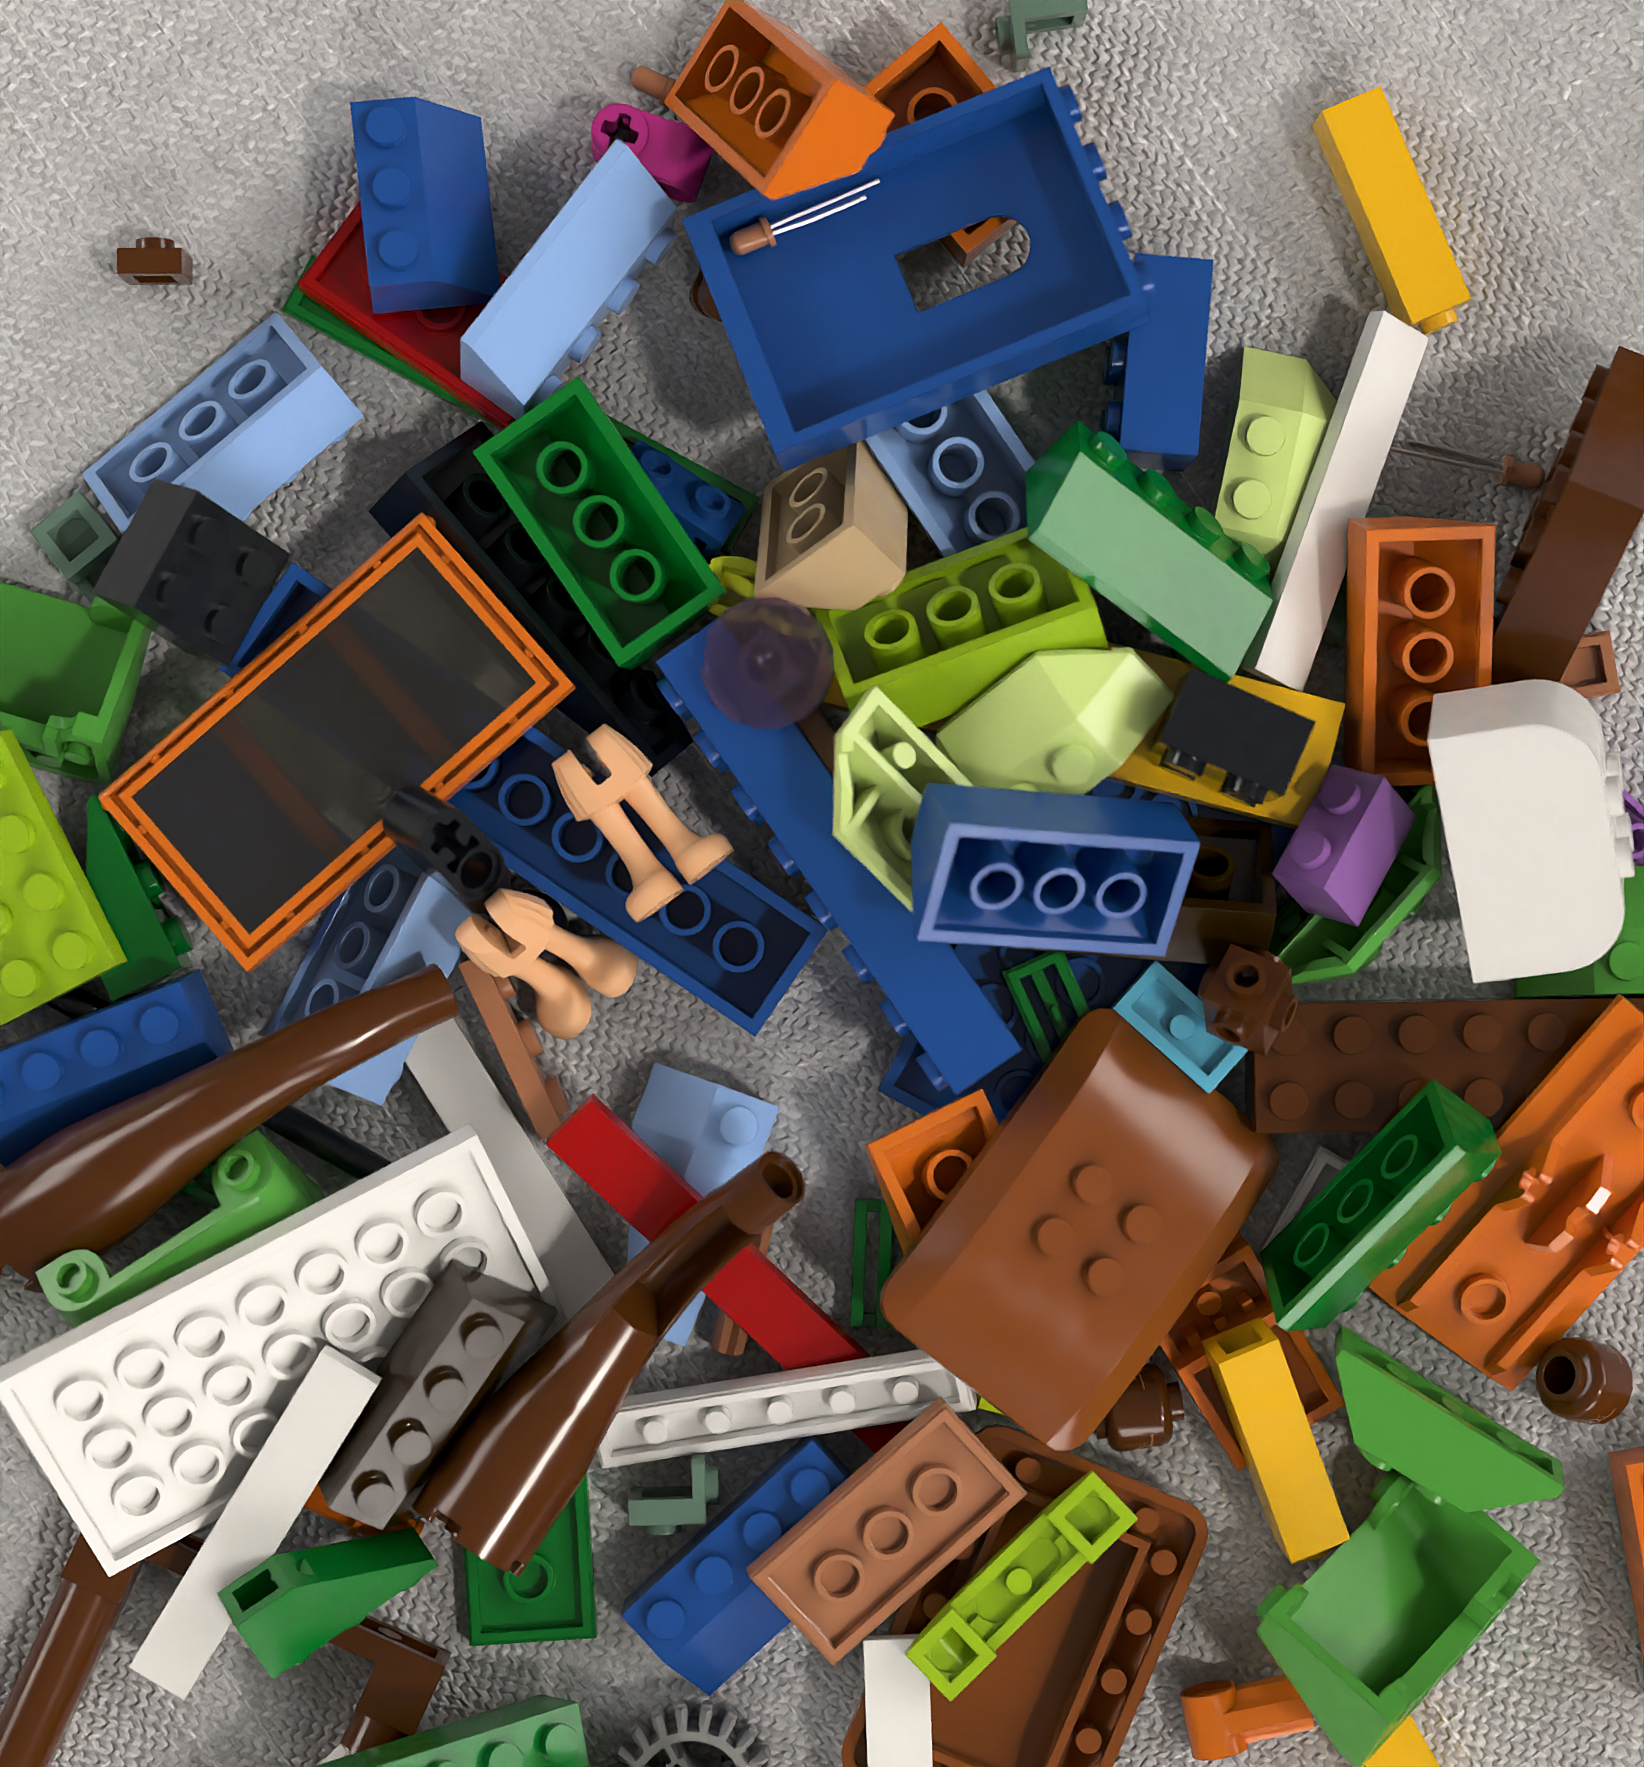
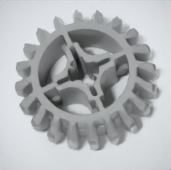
M681 1699L676 1702V1719L669 1720L665 1710L660 1706L651 1710L654 1730H651L643 1722L635 1720L630 1725V1734L637 1744L619 1740L615 1746L614 1754L624 1763L610 1764L608 1767H645L647 1762L662 1749L667 1758L666 1767H760L771 1758V1750L767 1744H759L748 1748L757 1736V1728L752 1723H749L735 1733L732 1730L737 1719V1712L734 1709L728 1708L718 1722L711 1719L713 1712L712 1701L703 1700L699 1716H689V1705L685 1699ZM685 1741L710 1744L722 1750L730 1758L725 1760L720 1755L708 1760L700 1759L692 1754Z

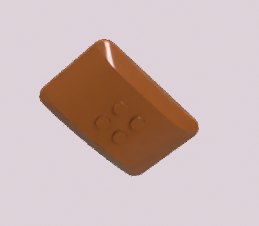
M1096 1008L1087 1011L1071 1026L887 1278L880 1292V1308L883 1317L895 1330L1041 1444L1051 1449L1062 1451L1077 1448L1090 1437L1146 1364L1254 1209L1279 1166V1151L1276 1142L1269 1133H1254L1250 1117L1215 1089L1210 1094L1206 1093L1115 1010Z
M1001 1424L985 1426L975 1434L1020 1482L1027 1495L896 1610L886 1635L920 1634L947 1602L996 1552L1046 1506L1091 1470L1097 1474L1138 1519L1092 1564L1087 1561L995 1651L997 1657L951 1702L930 1681L933 1767H1113L1206 1547L1209 1534L1207 1522L1196 1506L1182 1498L1070 1451L1051 1449L1041 1444L1031 1435L1013 1427ZM865 1687L843 1739L841 1749L843 1767H867Z

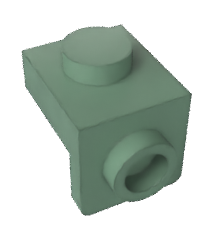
M1007 0L1004 10L1005 16L995 17V32L999 56L1010 55L1013 73L1026 71L1029 61L1027 34L1083 27L1088 12L1087 0Z
M706 1452L692 1454V1486L631 1488L628 1498L629 1526H643V1533L649 1535H671L681 1532V1525L706 1524L707 1505L719 1504L718 1466H706Z

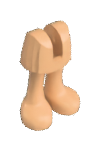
M604 723L586 737L587 741L596 751V756L603 769L608 767L612 773L603 783L597 785L592 778L595 774L584 764H581L571 750L567 751L551 763L565 802L576 820L591 819L608 839L627 867L631 876L633 890L628 896L625 906L629 915L636 923H639L680 895L684 888L651 852L619 804L625 799L640 815L670 853L677 869L689 885L697 882L727 858L734 849L726 836L720 833L701 836L690 830L674 814L647 775L652 769L653 764L635 745Z
M499 888L485 901L487 911L502 928L501 930L481 916L471 914L457 927L455 932L456 939L465 954L485 973H490L494 977L501 976L502 978L515 976L531 985L536 992V1013L541 1028L552 1036L563 1040L576 1037L583 1032L589 1023L592 1011L591 1000L583 981L601 995L615 998L624 994L632 986L637 976V956L609 936H581L557 926L552 918V909L543 899L519 891ZM545 949L574 967L578 975L567 967L556 963H548L538 956Z

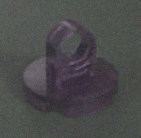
M751 598L726 609L709 628L705 639L708 643L704 651V666H701L702 681L712 703L731 721L742 725L746 724L756 729L786 728L809 717L826 698L834 676L833 646L823 624L804 606L783 598Z

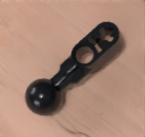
M406 786L398 790L389 799L383 812L382 822L386 834L426 875L443 884L471 914L485 913L489 917L488 922L501 930L502 928L494 921L485 906V901L499 888L516 891L510 885L511 871L505 866L504 857L500 850L463 811L420 786ZM536 890L519 891L543 899L553 911L552 918L554 924L569 931L567 916L555 899ZM545 949L538 956L548 963H554L559 958Z

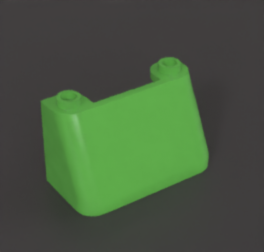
M0 582V731L13 730L32 768L90 784L105 785L110 783L120 755L152 631L98 596L94 597L91 607Z
M256 1130L231 1146L219 1157L215 1164L212 1183L222 1205L114 1275H112L109 1267L101 1257L88 1250L68 1252L35 1273L46 1298L74 1329L325 1199L326 1197L322 1189L262 1133Z
M1394 1468L1386 1473L1369 1494V1497L1377 1504L1368 1518L1350 1536L1351 1540L1344 1542L1302 1586L1297 1583L1288 1591L1281 1584H1278L1254 1613L1262 1620L1256 1630L1257 1635L1335 1749L1354 1767H1363L1479 1640L1506 1608L1540 1562V1559L1484 1511L1464 1513L1448 1502L1445 1505H1438L1424 1497L1415 1488L1413 1480L1403 1474L1401 1475Z

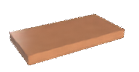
M940 1396L752 1562L746 1570L754 1583L832 1665H835L1026 1496L1027 1492L1020 1482Z

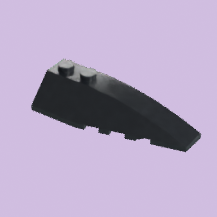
M480 421L404 472L368 512L390 538L397 534L419 513L422 512L424 515L432 517L435 520L437 530L576 687L555 707L589 734L605 723L623 735L653 764L648 774L652 777L694 741L679 715L658 688L656 683L659 681L653 671L642 670L640 665L633 670L617 665L480 464L473 451L494 437L487 426ZM423 552L417 553L410 561L455 614L497 657L531 687L535 685L536 681Z

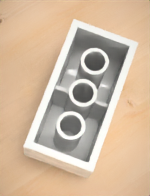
M1542 679L1523 680L1434 694L1428 744L1473 984L1571 971L1585 967L1598 960L1612 947L1620 934L1624 920V878L1634 877L1635 870L1632 855L1634 841L1629 812H1624L1622 795L1624 782L1619 752L1606 753L1601 723L1594 708L1581 694L1572 688L1558 682Z

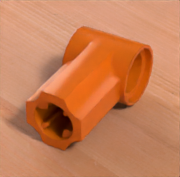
M1285 1674L1237 1685L1229 1680L1208 1681L1187 1687L1179 1694L1192 1757L1196 1760L1208 1761L1232 1757L1248 1749V1743L1315 1729L1314 1716Z

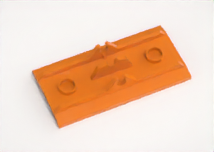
M1621 994L1613 1000L1495 1134L1502 1154L1496 1159L1490 1173L1484 1179L1473 1182L1453 1201L1446 1216L1436 1225L1428 1226L1407 1247L1405 1255L1397 1265L1390 1269H1385L1368 1285L1372 1291L1399 1313L1490 1379L1510 1391L1517 1387L1537 1365L1548 1347L1557 1342L1644 1246V1012Z

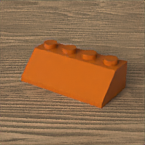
M726 0L663 101L762 195L771 200H776L859 172L869 155L873 154L882 144L887 127L895 116L891 110L789 26L746 0Z
M1412 516L1348 519L1344 767L1385 777L1391 786L1436 784L1428 744L1433 695L1491 686L1496 525L1492 523Z

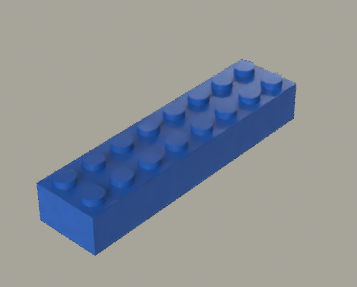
M721 617L717 618L657 660L656 663L666 676L656 683L658 688L678 715H681L686 722L694 717L703 729L693 736L694 740L715 769L718 768L722 774L730 769L737 778L739 784L730 789V791L749 819L758 826L766 821L776 835L774 839L767 843L772 853L788 875H792L795 879L803 874L813 891L804 896L805 900L826 929L829 928L830 931H833L838 926L841 928L851 943L841 951L862 982L869 984L876 979L888 998L879 1004L881 1010L901 1037H906L913 1032L926 1052L916 1058V1060L936 1089L940 1091L950 1086L956 1095L961 1094L1024 1050L951 944L917 941L913 934V913L833 835L834 776Z

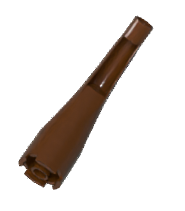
M432 963L382 986L335 1003L241 1046L173 1080L101 1110L54 1133L0 1172V1269L5 1265H9L19 1275L29 1280L24 1285V1290L44 1293L35 1272L60 1256L73 1250H88L101 1258L136 1233L178 1191L248 1132L304 1095L399 1043L458 1016V1007L453 991L438 965Z
M768 1151L728 1181L708 1193L663 1230L618 1271L474 1414L411 1505L412 1508L429 1523H432L435 1517L446 1523L444 1528L456 1537L454 1541L504 1572H507L509 1569L517 1577H520L581 1484L609 1427L661 1340L698 1293L724 1266L803 1199L805 1195V1182L796 1164L778 1151Z

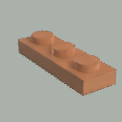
M467 960L458 965L538 1138L542 1140L548 1137L565 1121L562 1114L572 1110L568 1098L556 1075L546 1080L535 1056L545 1051L531 1020L526 1018L519 1022L512 1008L509 998L517 995V990L511 976L506 978L501 976L494 977L490 973H485L471 960Z

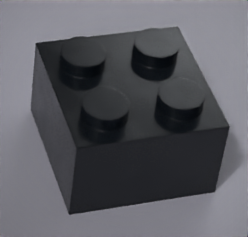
M154 479L92 593L184 652L229 667L290 554L199 491Z
M1191 668L1179 679L1174 691V699L1165 711L1149 751L1162 756L1158 767L1190 781H1195L1196 777L1201 778L1202 774L1222 782L1218 791L1220 794L1255 808L1256 803L1262 805L1264 801L1270 802L1285 795L1316 721Z

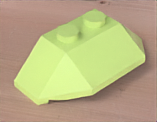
M1244 346L1208 512L1216 518L1223 529V533L1240 546L1243 543L1252 545L1265 557L1270 566L1269 577L1272 584L1337 400L1306 359Z
M1131 647L1112 648L1111 651L1090 649L1035 651L939 727L936 734V747L975 787L1084 795L1122 766L1174 699V693Z
M874 686L867 690L835 735L833 835L913 913L911 839L926 783L974 785Z

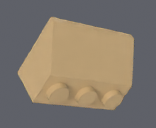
M863 440L790 469L764 487L754 597L763 605L857 610L876 596H887L903 580L906 575L908 507Z

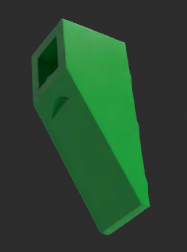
M99 793L88 797L86 878L128 960L100 976L111 1000L117 1001L132 996L192 967L193 964L187 952L193 950L194 945L183 921L178 915L170 918L159 897L160 894L166 892V887L157 867L149 857L141 860L131 840V836L109 811L102 808L101 801L97 797Z
M414 1527L273 1555L217 1594L234 1626L273 1680L290 1667L304 1662L312 1652L344 1630L358 1625L369 1613L401 1591L415 1586L424 1575L439 1565Z

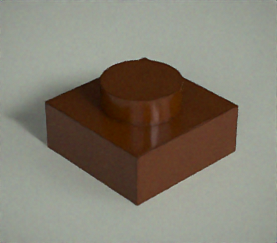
M158 237L136 239V248H117V274L129 285H193V259L182 248H175L174 240Z

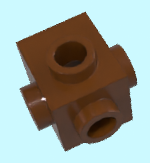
M1230 944L1220 965L1212 962L1208 966L1198 990V998L1203 1000L1206 1032L1229 1044L1241 1046L1263 1056L1267 1055L1278 1032L1283 1033L1287 1030L1298 1005V996L1292 992L1291 967L1286 966L1282 960L1268 951L1262 949L1248 951L1233 944Z

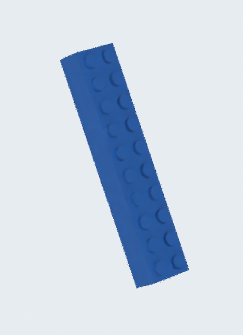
M292 562L261 607L230 666L221 665L219 670L231 678L235 676L333 589ZM358 606L343 618L457 751L462 749L507 709ZM325 636L320 638L257 694L264 701L396 791L406 786L421 785L439 769L435 762ZM533 726L447 801L463 811L500 850L504 857L505 866L755 1037L828 932V929L727 859H724L697 882L689 885L677 869L672 856L662 842L624 799L619 804L654 856L672 873L684 888V891L643 921L636 923L627 912L625 906L626 900L633 890L631 876L617 851L591 819L576 820L558 786L551 763L568 750ZM578 758L581 764H584L595 774V776L592 778L597 783V785H600L606 779H608L606 776H604L603 774L595 770L593 767H591L590 765H588L587 763Z

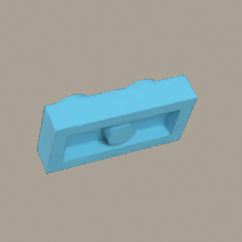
M1152 960L1110 1007L1208 1094L1214 1090L1248 1051L1246 1048L1229 1044L1207 1033L1203 1002L1156 960Z

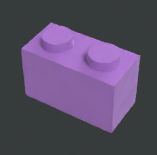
M1332 764L1272 874L1306 912L1358 927L1417 816L1385 777Z

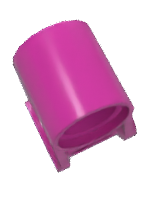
M621 103L608 105L597 113L591 127V152L596 163L600 161L609 149V137H615L619 128L629 131V142H624V144L630 148L667 196L681 202H696L714 149L686 123L667 120Z

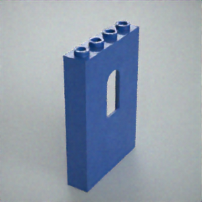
M1049 66L887 133L880 147L873 154L869 155L857 173L776 200L769 199L755 188L682 219L753 401L783 472L1150 322L1148 299L1157 296L1152 277L1143 258L1134 262L1131 261L1123 240L1131 238L1132 233L1123 208L1118 200L1107 204L1098 183L1107 179L1101 156L1093 141L1082 145L1074 124L1083 121L1076 97L1069 84L1058 88ZM877 178L880 180V183L772 228L771 230H775L805 220L864 194L866 195L867 199L808 224L775 234L774 238L777 246L770 248L768 244L741 256L736 255L730 248V235L733 232L759 222L758 217L765 215L768 223L772 224ZM993 217L1012 219L1025 229L1030 240V251L1020 269L1004 278L919 313L917 312L895 258L896 256Z

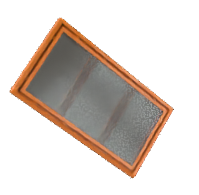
M421 512L97 797L101 801L102 808L113 815L246 972L252 973L397 846L386 834L382 821L386 804L398 790L406 786H420L447 802L576 687L437 530L435 520Z

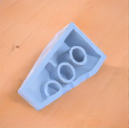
M654 1062L632 1121V1131L702 1197H705L762 1155L779 1107ZM630 1223L627 1263L650 1243ZM702 1290L664 1336V1340L683 1347L686 1346L706 1296Z

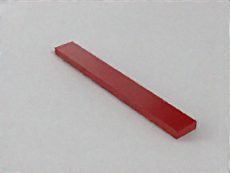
M594 1094L587 1098L547 1137L546 1145L649 1242L653 1241L671 1223L703 1198ZM749 1243L702 1289L715 1304L786 1370L872 1357L752 1243ZM913 1420L851 1429V1431L874 1453H877Z

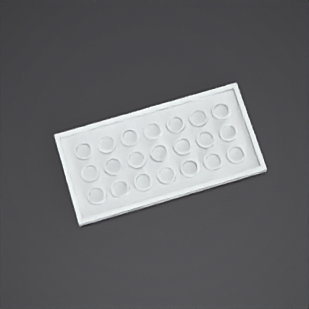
M469 1123L1 1366L0 1401L105 1572L110 1577L219 1519L326 1344L375 1373L451 1259L555 1306L558 1314L533 1351L542 1347L568 1322V1319L475 1130Z

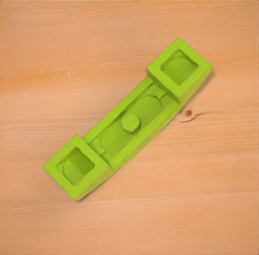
M1093 1470L1089 1471L1046 1506L996 1552L928 1623L906 1649L905 1655L951 1702L997 1657L995 1651L1087 1561L1092 1564L1138 1517Z

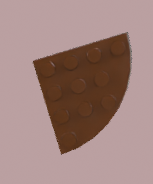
M1619 346L1609 368L1597 364L1582 395V402L1568 433L1570 434L1564 447H1560L1545 480L1546 485L1540 497L1537 496L1523 526V533L1508 565L1510 567L1495 599L1496 602L1503 604V607L1498 617L1493 616L1491 685L1532 679L1550 680L1559 683L1644 515V355Z

